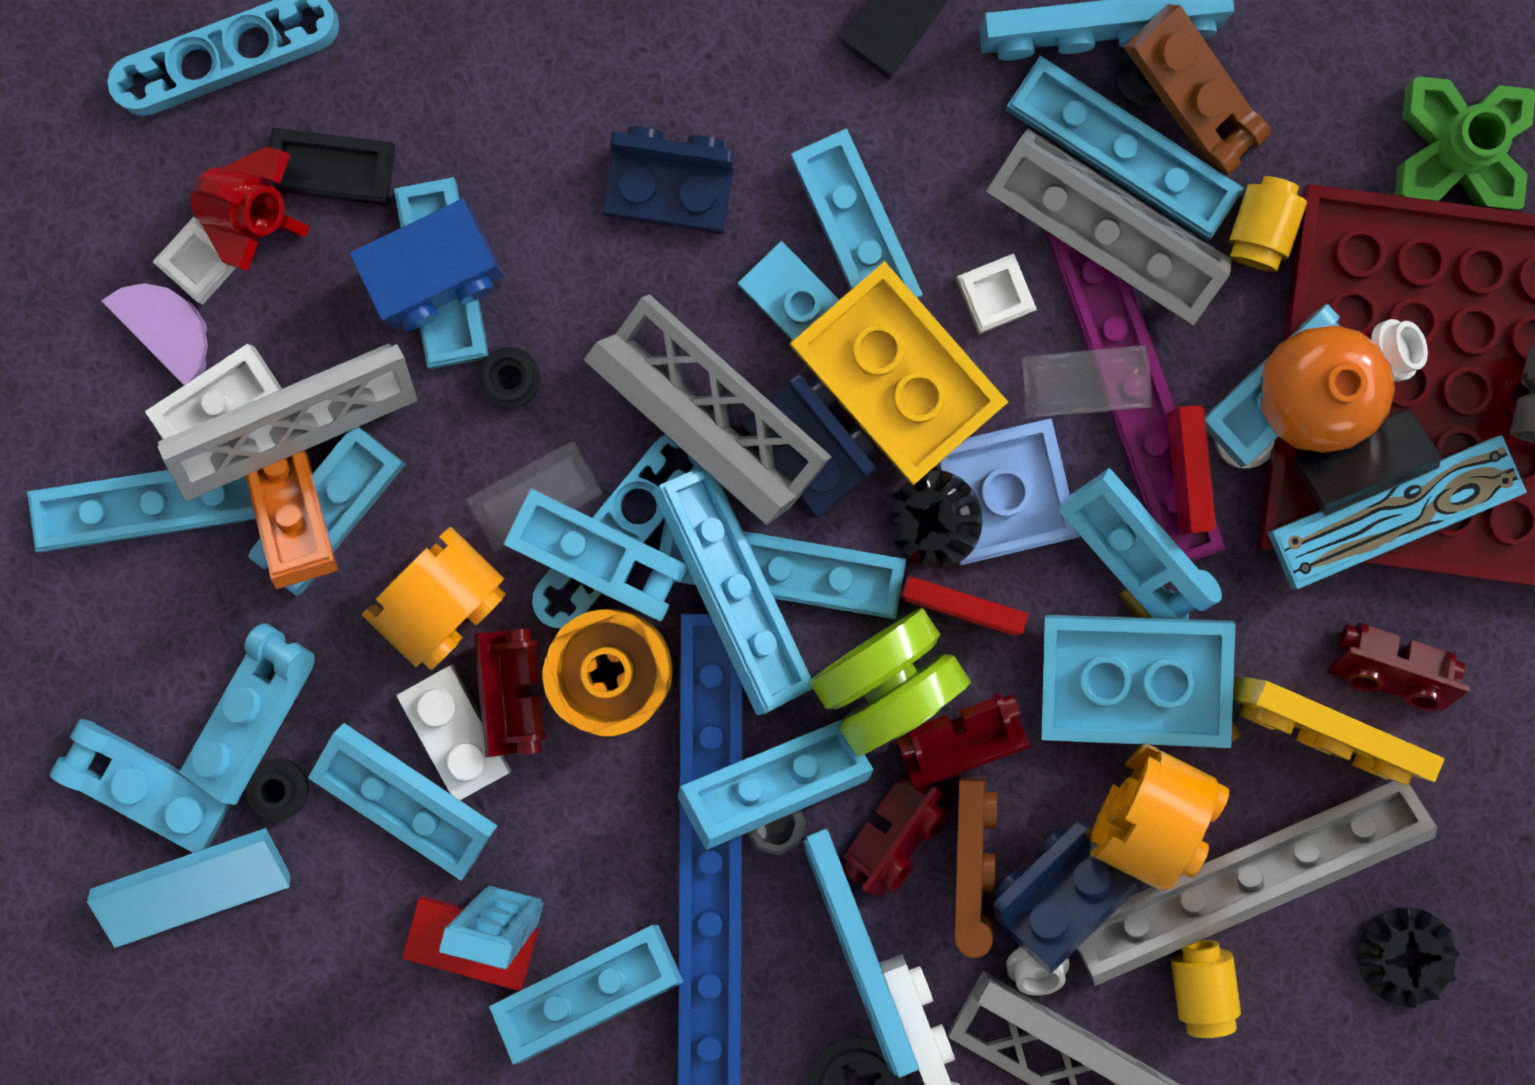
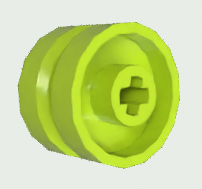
M919 608L891 624L830 664L808 681L826 709H839L861 696L865 697L866 700L843 718L839 727L857 757L915 729L934 716L941 707L950 702L971 683L954 655H939L916 668L913 665L916 660L936 645L940 633L923 608Z

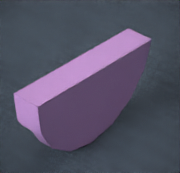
M146 283L122 287L101 300L183 385L204 373L207 362H205L208 349L207 326L191 302L169 288Z

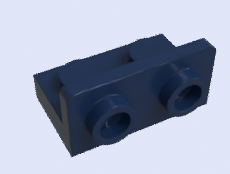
M642 126L628 127L627 134L612 132L610 141L612 158L603 209L604 216L724 234L735 166L733 150L724 149L723 141L708 136H689L687 143L663 139V132Z
M797 373L788 380V384L769 399L775 407L832 456L800 495L801 499L818 518L876 470L870 458L877 454V452L855 425L846 431L831 413L838 404L816 377L807 383ZM753 412L741 421V425L750 436L757 435L755 413ZM770 427L771 435L777 434V433ZM790 444L772 445L775 467L793 482L809 461Z
M1082 820L1076 822L1068 831L1060 828L1052 833L1038 852L1040 858L1025 873L1021 870L1011 873L1000 884L995 893V898L997 899L994 902L996 924L1050 975L1137 890V881L1132 876L1091 856L1090 851L1096 848L1097 845L1090 841L1091 828Z

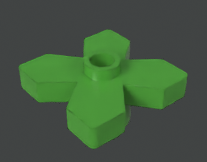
M1416 77L1405 88L1402 118L1429 146L1397 166L1395 195L1439 201L1459 181L1475 206L1515 212L1522 209L1525 204L1527 173L1507 152L1510 149L1512 138L1533 124L1535 91L1529 88L1499 85L1489 92L1478 104L1468 107L1451 80Z

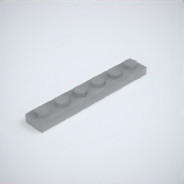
M1392 781L1204 863L1193 878L1181 874L1170 890L1160 891L1154 887H1149L1131 895L1077 950L1094 985L1097 986L1436 838L1437 826L1410 784L1406 786Z

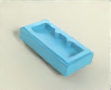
M782 241L738 282V287L791 341L797 338L839 301Z

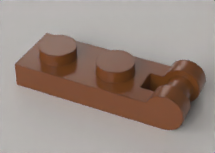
M1167 4L1124 46V49L1201 157L1212 168L1226 177L1230 176L1241 165L1240 157L1250 147L1254 149L1259 148L1271 136L1272 132L1267 122L1251 109L1181 5ZM1224 120H1227L1233 131L1222 140L1215 129Z
M961 776L959 780L955 942L959 951L971 958H978L987 954L992 946L994 934L992 920L982 912L983 891L995 892L996 854L984 853V829H996L997 792L986 791V776Z

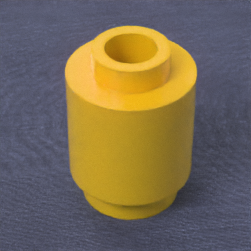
M1264 176L1261 184L1247 185L1229 238V243L1234 245L1230 259L1262 271H1278L1281 260L1289 258L1307 205V201L1297 195L1298 185L1271 176Z
M1200 940L1182 948V953H1178L1171 958L1178 1018L1186 1024L1187 1034L1197 1038H1217L1234 1033L1237 1030L1236 1018L1241 1015L1233 953L1220 949L1219 943L1213 940Z

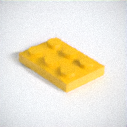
M885 261L790 343V347L912 486L1008 403L1004 396Z
M1236 676L1234 679L1233 701L1243 705L1239 716L1289 735H1291L1293 728L1299 729L1296 737L1297 742L1325 754H1333L1346 760H1350L1352 753L1356 754L1352 763L1354 767L1385 780L1390 779L1409 786L1412 776L1435 782L1445 760L1443 757L1269 681Z

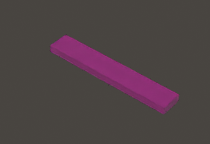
M1043 229L1141 504L1191 561L1225 550L1226 548L1217 523L1214 531L1185 535L1178 534L1167 413L1176 408L1132 286Z

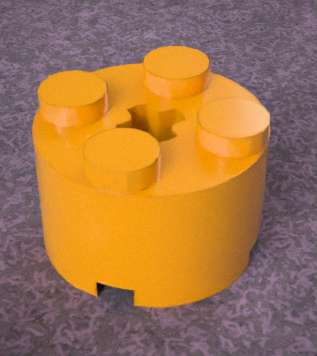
M449 527L439 536L448 545L444 550L437 543L430 550L426 548L375 599L384 610L375 603L362 614L414 667L423 662L430 670H433L463 638L455 629L466 618L476 626L506 595L498 586L504 578L452 527Z
M618 609L595 610L570 620L557 633L545 657L542 670L543 685L546 696L554 711L566 722L587 733L599 736H616L628 733L643 725L661 707L671 687L673 664L665 639L649 621L629 611ZM603 654H607L611 662L621 661L624 666L625 672L617 677L619 686L617 688H612L608 680L598 682L595 678L594 670L602 666L600 656Z
M1145 743L1139 746L1124 764L1135 770L1131 777H1128L1120 787L1112 785L1098 813L1090 840L1098 846L1091 850L1090 854L1160 891L1170 890L1181 874L1193 878L1204 864L1209 845L1202 841L1210 821L1214 822L1222 813L1229 797V789L1219 784L1215 777Z

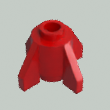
M265 146L224 167H212L203 172L196 180L191 193L193 213L203 226L222 263L248 271L258 242L253 239L269 235L277 228L301 237H307L310 226L284 215L282 196L270 183L280 184L290 158L288 153Z

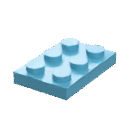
M1045 615L1042 740L1231 748L1235 622L1225 620Z

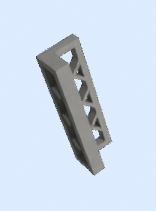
M1029 128L1019 139L986 191L1192 325L1197 322L1230 275L1232 262L1230 257Z
M650 294L640 299L615 335L597 341L584 359L588 365L766 525L792 507L832 457ZM647 318L664 332L667 355L651 356L633 340ZM680 347H681L684 351H686L687 353H686V354H681V353H680ZM698 362L709 372L712 395L696 396L685 386L682 363ZM661 364H668L669 371ZM725 387L733 394H726ZM744 403L755 413L757 435L740 436L730 427L727 404ZM707 405H713L714 411L711 410ZM770 427H771L777 434L771 435ZM790 444L809 461L793 482L775 467L772 445ZM759 445L760 453L753 446Z
M388 343L158 442L159 446L157 447L186 502L418 400L401 350L397 344L391 346Z
M984 970L947 1033L950 1039L1030 1085H1058L1053 1080L1064 1077L1068 1078L1069 1085H1077L1075 1074L1090 1070L1111 1080L1114 1085H1181ZM980 1006H983L1007 1020L1011 1036L986 1043L966 1030ZM1017 1027L1026 1032L1018 1034ZM1040 1039L1061 1052L1064 1067L1043 1073L1027 1067L1021 1044ZM1014 1046L1018 1061L1001 1052L1000 1049ZM1070 1057L1080 1063L1071 1064Z

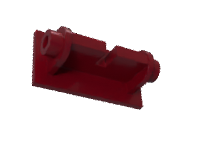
M1359 622L1356 626L1344 625L1339 635L1338 647L1347 651L1336 659L1327 671V673L1345 678L1346 682L1355 689L1366 692L1384 691L1405 698L1407 705L1422 711H1443L1470 690L1469 685L1460 683L1465 673V664L1457 661L1455 653L1412 640L1407 644L1404 659L1397 656L1401 636Z
M530 628L474 634L485 758L513 753L521 755L542 752L541 740L547 739V734L543 730L540 696L530 697L529 685L539 684L536 657L538 640H531Z
M999 693L993 694L991 699L959 710L961 715L959 718L950 721L947 714L922 723L915 729L897 738L895 745L914 789L916 790L1031 748L1030 742L1018 720L1021 718L1014 696L1011 694L1001 698Z
M908 774L905 779L898 776L896 782L875 810L893 825L887 833H884L868 821L843 855L847 860L842 867L844 873L859 884L868 876L869 878L861 888L866 893L883 897L887 890L890 892L896 891L911 873L914 863L909 858L923 839L927 842L932 840L946 823L949 811L945 807L951 800V796L934 786L928 794H925L931 784L915 790Z

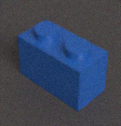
M463 198L350 252L351 258L381 320L393 329L402 326L404 331H411L432 322L438 317L436 309L456 299L459 300L460 304H467L488 295L494 290L492 282L504 277L473 210Z

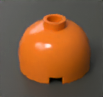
M1334 325L1305 329L1280 343L1265 362L1261 378L1264 377L1262 383L1263 398H1260L1262 413L1274 433L1294 448L1321 453L1349 449L1374 434L1390 413L1395 392L1392 366L1380 346L1360 331Z

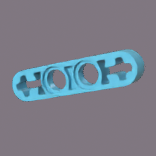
M273 0L124 57L116 62L110 70L107 81L109 93L115 102L132 114L146 116L158 113L326 48L334 41L338 34V15L328 0ZM311 7L316 15L324 14V17L316 21L318 31L308 35L302 27L285 31V35L291 41L290 44L283 46L282 37L278 30L271 23L273 19L279 17V21L285 28L299 24L303 21L301 11ZM248 29H263L268 33L269 38L268 47L265 52L257 58L242 57L238 51V41L241 35ZM201 49L208 51L212 59L211 69L208 74L198 80L186 79L181 69L185 56L193 50ZM165 61L166 71L176 83V87L170 89V85L163 79L151 82L145 86L146 97L140 100L131 92H126V89L134 85L132 75L137 72L148 80L165 75L164 71L159 67V63Z
M666 434L660 437L598 510L593 519L645 544L665 520L657 501L656 513L653 518L647 523L640 525L632 524L624 517L622 502L627 494L637 489L646 490L653 495L652 489L657 486L641 478V475L648 467H651L653 473L658 477L668 463L664 455H662L664 449L669 445L676 450L680 449V447ZM688 456V459L694 465L691 471L702 467L692 457ZM676 470L666 482L686 473ZM551 568L535 588L532 605L536 616L542 623L553 628H562L575 617L589 612L602 597L603 593L594 589L590 594L585 585L581 584L571 597V602L577 607L574 613L569 615L566 612H559L554 617L547 611L552 601L546 596V593L551 587L563 590L573 578Z

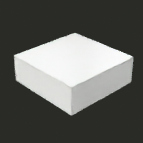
M195 217L186 224L153 261L164 273L202 305L235 270V267L222 263L203 226Z
M1014 253L961 274L956 278L978 335L1034 313L1037 310Z

